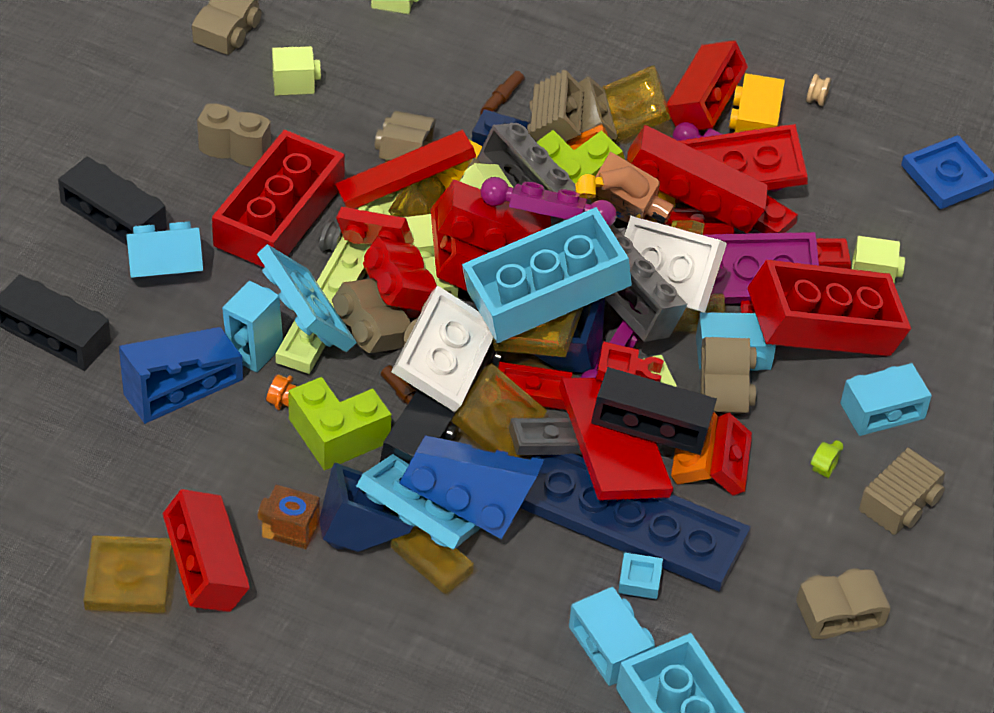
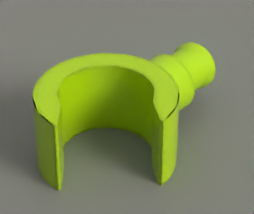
M838 440L833 441L832 444L822 442L810 463L814 466L812 470L829 478L844 448L842 442Z

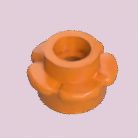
M277 374L271 383L266 401L274 404L278 410L281 409L282 405L289 407L288 390L298 387L292 384L293 376L289 375L286 378Z

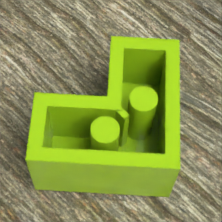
M554 130L537 141L539 146L547 150L552 160L569 174V178L575 184L582 175L591 174L596 176L610 152L625 160L623 151L602 130L575 150Z
M322 377L288 390L289 420L324 471L332 468L334 463H344L383 446L384 440L391 431V413L373 388L341 402L338 401Z

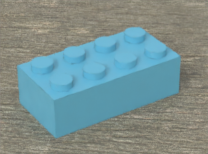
M597 207L462 264L467 292L497 343L632 286L629 258Z
M692 633L620 662L616 690L631 713H745Z

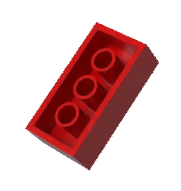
M284 129L212 216L213 246L261 267L265 266L257 253L267 244L288 256L337 194L338 190L335 183L345 180V154Z
M766 260L747 287L766 344L891 356L911 330L905 310L889 273Z

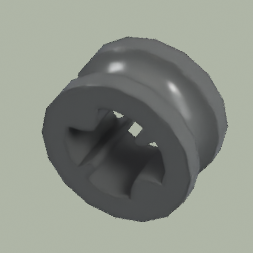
M329 220L326 223L319 243L321 251L326 252L330 249L332 254L343 236L340 227H337L334 221Z

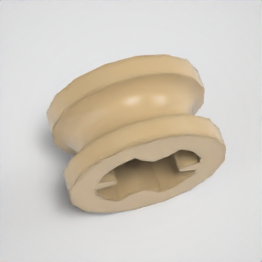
M814 74L806 102L817 101L818 105L823 107L829 92L831 78L827 77L823 80L820 79L818 74Z

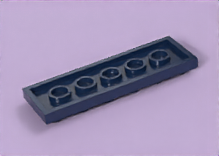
M573 453L564 455H532V457L544 459L537 478L520 506L521 509L626 553L663 558L662 568L720 592L749 537L750 526L671 494L670 498L598 500L583 457Z

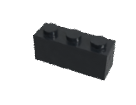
M88 156L58 178L61 204L127 245L126 234H134L133 227L155 225V232L167 230L166 205L159 198L150 196L139 189L132 181L123 179L112 172L106 165L99 164Z
M19 274L0 293V328L83 371H86L111 344L109 319L98 311H92L76 303L68 296H62L46 288L39 281H32Z
M607 367L597 395L591 423L701 455L717 398Z

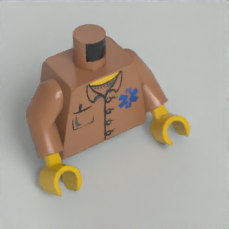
M612 152L608 154L596 176L591 174L582 175L575 184V192L580 194L579 197L591 199L592 202L598 200L609 201L616 209V218L629 223L630 216L644 220L649 216L666 224L674 209L673 204L658 197L660 188L658 179Z

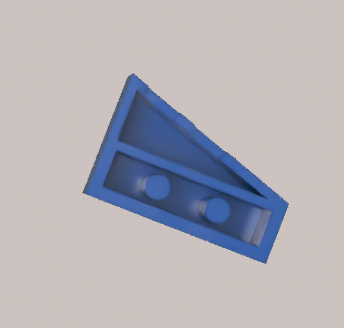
M221 327L119 346L123 394L144 424L243 380L242 355Z
M424 436L399 484L502 539L537 478L544 459L532 457L529 460L509 456L508 452L496 450L494 453L474 449L470 444Z

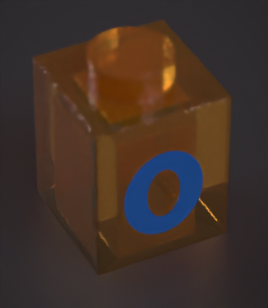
M275 485L270 497H264L259 507L258 520L262 521V537L306 550L319 523L320 497Z

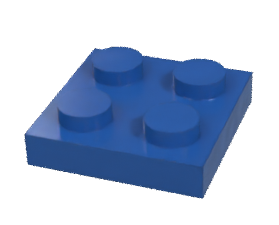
M959 135L903 156L901 166L939 209L994 188V173Z

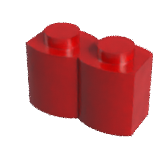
M376 237L364 255L367 271L373 279L377 280L379 294L386 304L422 310L424 303L437 285L433 275L424 268L422 255L415 245Z

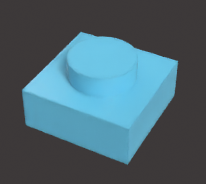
M624 552L618 593L657 599L663 558Z

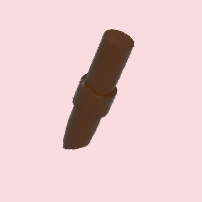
M514 71L503 84H500L493 91L492 96L482 107L480 115L484 109L495 112L501 104H505L516 88L525 80L524 75L520 71Z
M392 365L386 366L381 371V376L393 388L396 396L403 404L406 403L408 405L417 390L411 384L392 373Z

